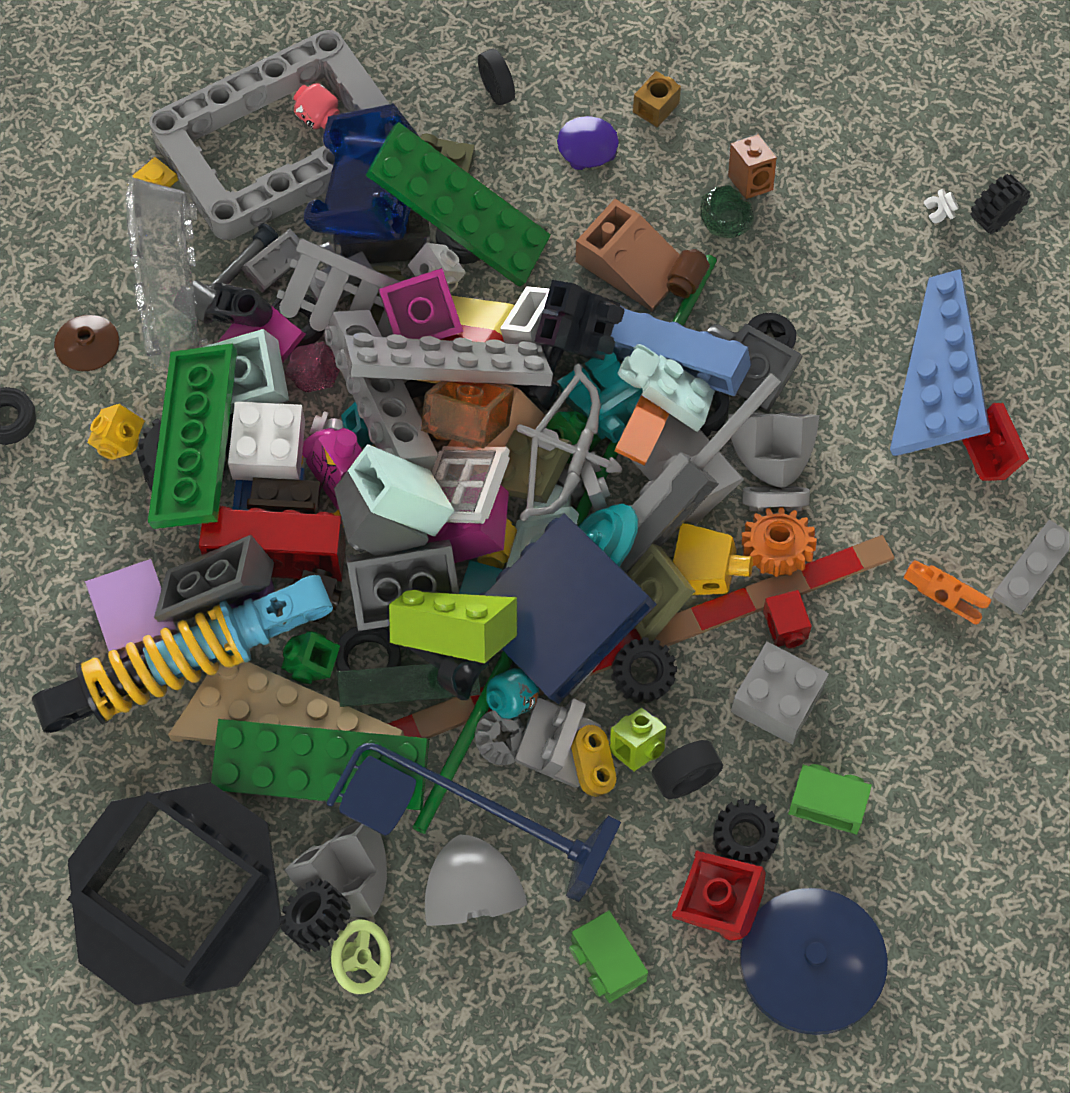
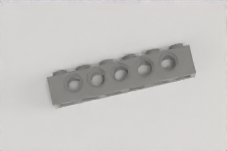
M370 310L333 312L330 323L325 328V341L334 353L337 368L341 369L344 375L348 392L354 397L358 414L365 421L371 442L375 443L376 448L422 466L432 472L438 454L403 380L350 376L343 349L344 335L354 336L356 333H367L373 337H382Z

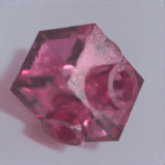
M324 342L296 347L290 355V362L284 374L300 390L312 392L332 388L340 369L336 366L333 351Z

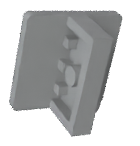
M538 698L535 707L532 709L514 760L523 766L577 788L580 784L571 750L576 731L586 725H595L600 728L601 725L582 716L586 703L575 698L565 707ZM589 737V743L594 747L596 742L592 737Z

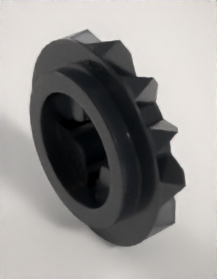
M763 313L749 321L748 325L764 334L770 328L773 337H777L775 340L794 349L797 337L796 330L791 321L786 317L776 313Z

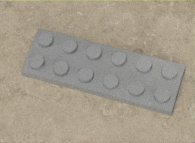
M356 333L354 336L344 335L343 349L351 377L551 386L553 373L541 345L529 341H522L519 344H507L500 340L472 342L466 338H456L453 341L439 340L432 336L409 339L396 334L389 335L388 337H373L367 333Z

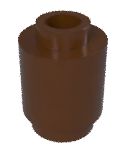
M697 249L683 250L667 277L668 290L680 298H689L691 294H694L710 267L706 255Z

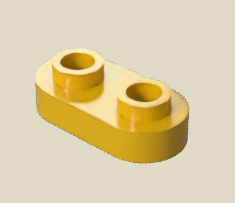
M586 725L578 729L572 742L571 750L579 784L586 794L599 797L610 792L614 788L617 779L608 738L605 732L595 725ZM589 737L595 740L596 747L590 745ZM597 771L603 774V782L597 778Z

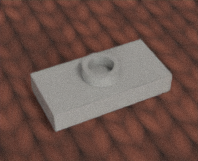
M289 228L245 263L241 269L263 293L293 269V267L289 266L292 258L299 261L302 253L296 251L300 239Z

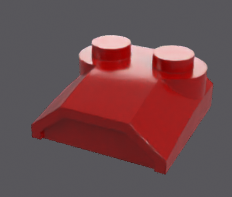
M695 851V859L672 917L695 926L719 932L727 940L743 939L752 928L764 894L766 876L764 868Z

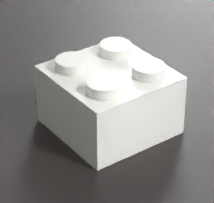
M254 402L234 403L228 459L233 480L253 481V477L300 480L305 430L302 405Z

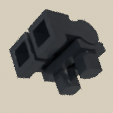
M552 280L544 309L558 313V315L542 313L534 342L579 356L604 360L605 355L613 353L615 341L611 334L614 324L622 322L625 312L624 308L620 307V303L582 289L581 286L574 283Z

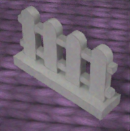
M300 238L296 251L302 254L299 261L292 258L289 266L295 268L286 291L279 289L276 297L282 299L279 310L284 317L292 318L297 315L300 308L312 312L309 320L311 327L314 330L322 331L328 326L343 290L355 295L349 311L371 310L373 303L384 307L381 297L377 296L378 289L401 281ZM320 261L332 266L329 274L317 269ZM349 275L362 279L359 287L347 282ZM313 277L325 282L316 305L304 300ZM385 310L377 326L382 337L393 335Z

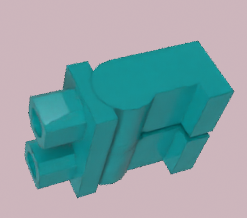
M613 352L610 355H605L604 360L590 359L585 363L588 372L583 367L582 372L598 390L601 409L598 432L596 434L601 440L607 437L616 443L620 440L625 424L628 423L643 393V389L635 388L620 378L618 372L621 364ZM574 370L557 381L561 393L575 376ZM579 381L565 399V402L575 412H580L588 418L592 406L590 392Z

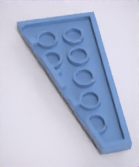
M960 269L929 277L890 446L893 456L990 432L964 278Z

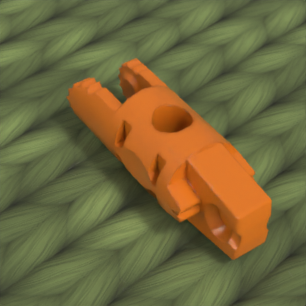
M916 560L909 565L903 577L918 588L917 590L923 595L976 625L980 623L982 613L962 601V599L982 609H986L992 600L950 574L943 572V570L933 565L927 566Z

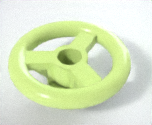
M362 919L352 921L347 924L344 931H339V937L336 941L334 940L331 950V966L336 980L345 990L354 994H366L377 989L386 978L391 963V949L386 934L377 924ZM358 931L354 942H346L353 933ZM370 934L373 935L379 945V965L372 959L371 951L368 948ZM359 969L366 970L372 978L365 983H356L347 976L346 972H354Z

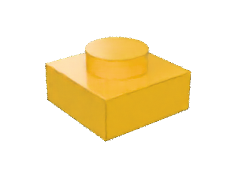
M154 157L133 175V180L154 199H157L178 181V177L174 171Z

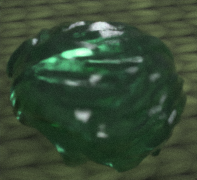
M731 185L715 187L702 196L700 203L701 221L713 235L722 238H734L746 233L751 228L754 222L752 204L744 201L741 193Z

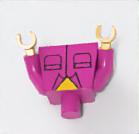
M332 428L320 430L303 441L301 466L303 465V457L307 458L306 464L316 479L320 481L322 488L336 507L337 511L333 513L336 516H341L334 488L363 451L357 443L356 434L347 428H341L336 431Z

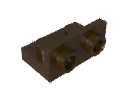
M253 477L251 497L247 499V510L261 508L267 512L295 510L301 514H317L321 493L320 481Z

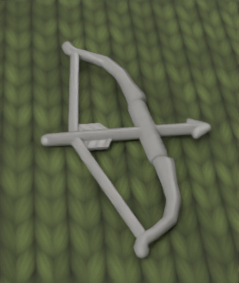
M579 363L574 366L575 376L537 428L532 429L522 424L516 427L518 432L532 438L527 509L521 512L520 518L522 521H526L529 516L554 514L564 506L580 483L579 476L585 460L605 467L607 473L622 471L621 465L613 457L607 460L589 452L594 434L598 432L601 404L597 388L584 375L582 365ZM581 381L590 392L592 406L585 429L582 430L575 447L559 440L557 432L549 430L545 426L577 383ZM538 447L548 451L559 448L573 454L563 490L559 498L550 506L533 508Z

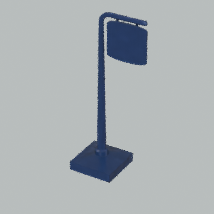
M365 743L354 751L327 801V805L331 807L338 796H341L342 801L339 808L341 814L384 836L389 835L393 831L411 800L416 786V779L372 756H368L360 766L356 765L364 751H376L566 853L567 858L574 862L566 897L577 902L581 900L591 886L621 824L620 821L608 815L585 843L578 839L572 841L375 743ZM353 768H356L357 771L351 779L345 793H341V790L344 787Z

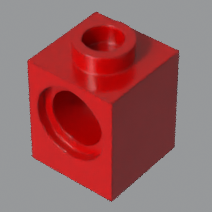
M799 590L765 599L763 614L774 645L777 647L785 645L786 648H795L802 645L809 638L812 626Z

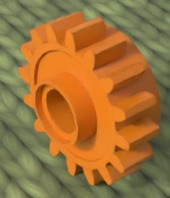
M780 507L776 514H773L771 509L767 508L764 517L755 513L753 522L747 521L745 523V532H742L741 544L743 546V556L753 557V566L760 569L762 574L768 573L774 575V577H778V575L791 576L798 569L801 571L805 569V561L812 562L817 538H814L815 528L808 527L807 517L798 520L796 510L787 515L785 514L784 507Z

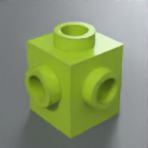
M641 707L631 715L624 716L616 725L611 727V754L631 770L636 771L650 760H656L661 756L665 749L666 726L663 725L660 719L653 717Z

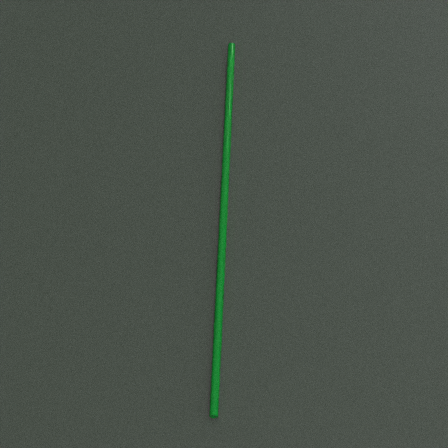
M706 255L707 261L710 264L706 275L697 291L691 294L689 298L683 299L672 322H677L682 326L685 325L717 262L713 255ZM610 441L602 458L609 460L613 457L616 460L619 453L614 450L618 442ZM600 466L601 471L596 472L597 479L604 477L606 480L609 473L606 472L605 467ZM585 490L575 509L579 513L577 526L586 519L592 507L587 490ZM502 651L439 774L451 781L475 737V730L479 720L489 709L486 690L490 679L508 671L513 662L504 651ZM436 783L434 784L423 805V810L420 811L413 825L414 830L422 834L426 833L447 789Z

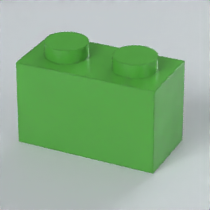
M803 764L788 814L857 835L862 824L872 785L864 783L865 781L855 775L841 776L831 773L828 768L821 765L812 764L807 766Z
M610 910L572 931V945L569 946L570 952L579 966L585 963L591 973V976L588 977L589 983L598 997L604 994L608 1003H611L647 981V969Z

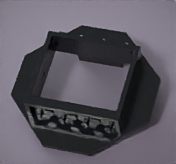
M211 782L152 794L147 791L142 796L111 801L67 860L71 894L67 900L72 903L78 962L135 1005L239 987L280 930V926H282L280 923L281 910L270 836L271 830L269 829L270 824ZM159 809L251 875L190 961L98 894Z

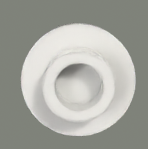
M943 189L938 190L939 197L932 196L924 201L928 209L938 207L936 212L929 215L933 223L943 221L946 215L950 219L955 218L954 211L959 209L952 192L946 194Z
M324 411L322 417L315 416L310 434L332 428L335 431L343 428V422L336 418L328 419L329 412Z

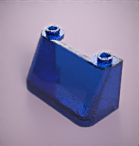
M394 103L328 116L323 133V142L325 147L335 156L325 202L318 199L311 200L304 212V222L314 232L381 241H394L403 238L410 208L365 176L393 126L398 122L419 136Z

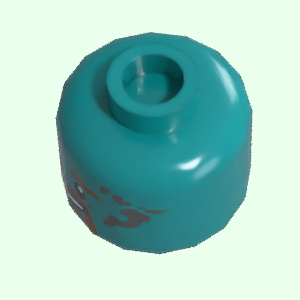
M513 668L490 679L486 690L487 703L500 717L512 719L535 707L539 688L521 669Z

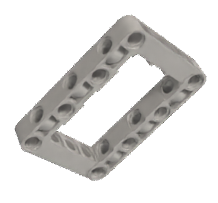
M324 30L175 101L154 112L149 121L155 146L171 170L177 174L179 182L214 235L222 240L234 239L258 227L261 223H266L366 173L393 126L398 122L404 125L342 36L333 30ZM325 77L361 130L346 138L342 136L312 151L310 156L292 165L288 163L257 178L255 183L237 192H226L219 182L217 171L209 167L204 159L200 146L196 147L193 141L297 91L303 85L307 86Z

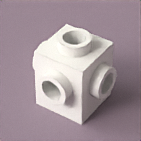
M425 243L408 264L415 277L442 268L450 293L457 288L458 282L466 274L459 263L458 256L449 250L447 245Z

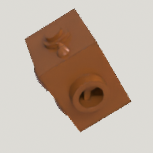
M759 134L733 142L730 146L728 177L745 199L773 191L777 157Z

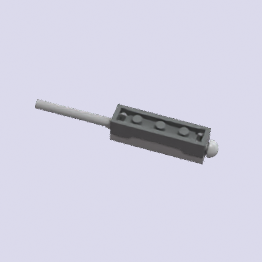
M770 373L698 455L691 457L680 452L679 455L669 458L663 465V472L659 477L645 484L639 493L641 495L633 505H628L635 510L638 517V530L631 550L619 566L626 574L652 544L662 547L719 485L703 468L781 383L774 374Z

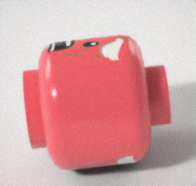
M314 83L309 87L306 85L301 86L293 97L296 101L294 114L311 129H319L321 127L327 129L340 113L337 97L319 83Z

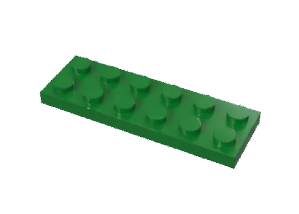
M400 122L393 126L365 175L519 287L526 283L551 236L550 233Z
M233 343L170 352L148 523L153 529L218 522L237 359V349Z
M218 719L211 783L226 792L328 801L354 751L359 746L365 743H375L427 768L430 739ZM366 750L360 755L356 763L358 766L368 756H372L415 778V790L406 809L423 810L426 778L376 751ZM353 768L350 776L348 777L344 787L341 790V793H345L351 779L357 771L356 768ZM338 796L335 802L341 803L342 797Z

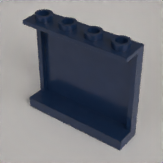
M565 513L560 518H555L549 522L544 530L545 533L536 542L528 544L522 550L520 558L512 567H507L501 571L496 578V583L487 592L479 594L484 596L517 597V636L503 647L502 650L557 704H560L657 605Z

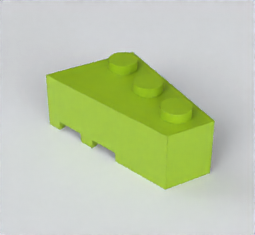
M419 590L405 591L389 604L390 643L486 663L517 636V597L432 593Z

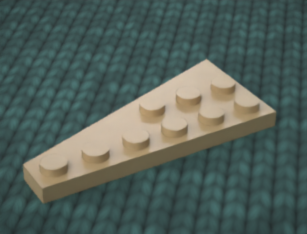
M219 662L218 672L213 676L207 674L168 734L171 741L183 742L184 740L200 741L202 745L215 746L218 719L404 736L403 731L250 662H243L231 668H227Z

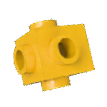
M121 404L103 408L91 424L90 430L92 432L87 443L96 448L99 455L107 459L114 460L131 455L138 447V437L145 420Z

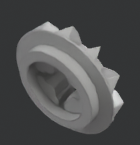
M492 710L479 720L475 730V741L480 754L487 761L496 765H508L515 762L514 758L526 728L519 719L520 715L512 719H504L496 711ZM500 728L503 732H512L510 738L506 739V744L504 742L492 741L501 733Z

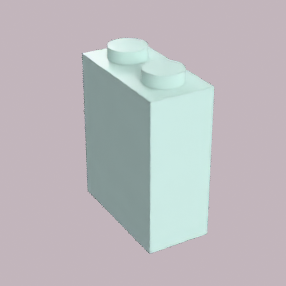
M366 445L348 470L372 513L431 536H436L455 511L429 469L371 445Z

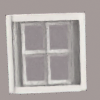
M443 446L442 451L438 453L431 473L455 510L447 522L484 524L485 519L489 518L510 459L508 457L510 450L507 447Z

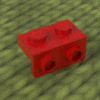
M993 403L987 409L990 432L962 439L975 471L982 481L1006 480L1029 460L1004 403Z

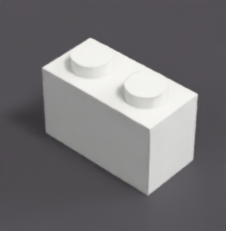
M526 286L500 328L504 343L519 344L522 341H529L541 345L542 350L544 349L545 345L534 342L542 313L558 315V313L544 309L549 289Z

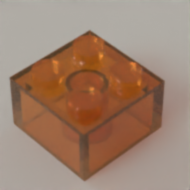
M440 381L425 393L421 431L430 433L433 437L440 440L451 439L461 442L464 446L471 449H484L510 424L514 388L494 383Z

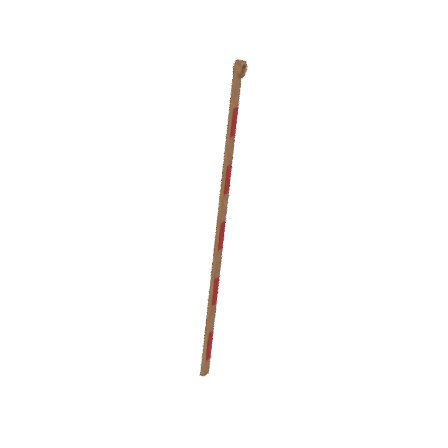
M880 535L805 564L803 571L798 569L791 576H773L678 612L655 639L661 641L659 645L662 647L665 645L668 647L763 610L765 599L795 590H799L800 595L892 561L894 560V555L884 536ZM637 629L631 630L596 666L589 676L610 669L615 656L626 644L634 639L641 640L643 637ZM484 687L471 691L468 700H460L455 697L387 724L402 730L404 736L431 738L466 724ZM539 688L538 696L545 694Z

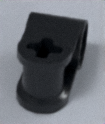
M215 283L213 289L216 293L211 308L206 311L205 315L226 324L235 323L252 327H262L270 321L273 311L271 305L254 290L234 287L225 283Z

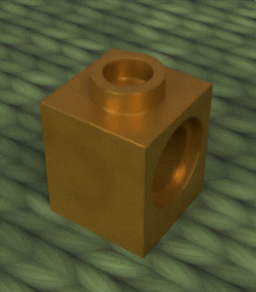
M655 71L634 94L633 113L658 128L679 105L681 86L671 77H665Z

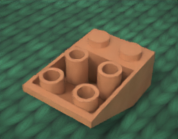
M614 199L576 240L575 262L645 308L653 311L670 292L667 288V277L680 254L639 213Z

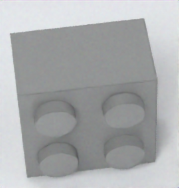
M766 641L734 696L731 713L793 745L821 696L829 673Z

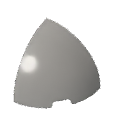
M754 412L731 437L737 455L751 473L768 484L783 488L792 484L800 476L809 461L817 436L819 415L783 412L780 414H764ZM733 413V414H728V420H729L735 413Z
M359 822L352 823L336 831L335 836L323 845H313L297 857L285 869V872L298 888L301 886L303 889H306V883L309 881L315 883L316 879H321L323 882L324 880L328 881L348 900L347 902L351 907L348 910L350 917L374 916L382 903L387 882V861L381 834Z
M462 834L454 837L438 854L428 877L425 893L426 926L466 923L471 918L483 915L495 917L527 906L522 884L510 863L497 849L477 837Z

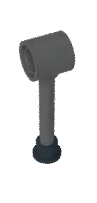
M261 223L258 226L259 231L252 237L253 241L210 285H204L200 281L194 280L186 286L180 296L179 306L203 323H212L214 320L205 314L207 309L212 306L216 293L213 289L215 283L229 284L242 271L241 268L245 263L279 237L276 231L269 225Z

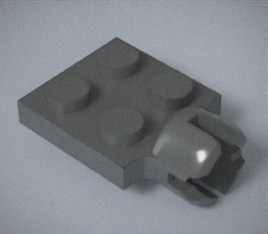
M746 323L739 332H732L719 324L712 325L706 332L728 341H738L748 347L751 366L736 395L747 400L770 373L774 374L781 381L759 406V408L769 413L803 356L801 353Z

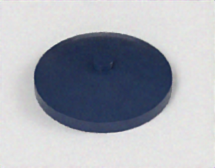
M802 888L780 894L758 910L750 932L742 940L740 969L748 994L756 1006L768 1018L778 1025L795 1032L821 1035L844 1030L868 1014L883 990L887 976L888 958L880 930L862 907L851 899L830 890Z

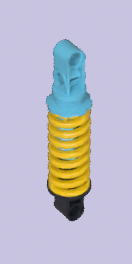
M312 575L302 578L293 585L270 593L258 600L253 601L249 598L244 601V605H240L238 608L232 609L226 600L222 601L220 604L215 605L212 610L208 611L211 618L209 620L206 619L203 613H197L194 617L197 623L196 626L190 628L187 621L181 620L177 623L180 632L175 635L171 634L169 628L164 627L160 630L162 640L156 643L151 635L144 636L142 640L145 646L143 648L144 654H139L133 642L125 645L130 660L123 663L116 650L109 651L108 658L112 667L104 670L100 659L96 657L85 662L76 663L78 677L56 687L42 690L32 697L43 732L53 733L63 730L72 723L93 714L102 725L106 724L115 714L129 712L133 701L138 705L147 704L150 700V693L158 698L164 697L167 693V685L173 690H180L184 686L185 678L192 683L199 682L202 670L208 675H215L219 670V662L223 666L231 668L240 663L250 661V648H253V646L259 644L267 645L270 643V638L309 621L320 619L333 610L321 577L319 575ZM283 607V615L277 617V609Z

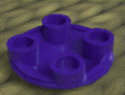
M585 116L577 117L567 122L559 131L557 144L559 152L565 160L570 162V166L576 170H583L585 168L599 167L614 160L617 155L619 141L617 132L611 124L601 118Z

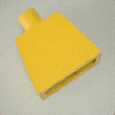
M686 523L680 526L673 563L695 590L693 595L726 594L730 590L732 575L751 576L753 557L737 555L734 538L731 535Z

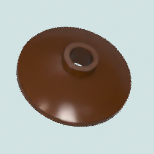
M81 315L67 321L59 329L55 337L54 348L58 359L68 368L77 371H92L105 366L114 358L119 348V335L115 326L109 320L97 315ZM90 335L86 340L80 339L82 336Z

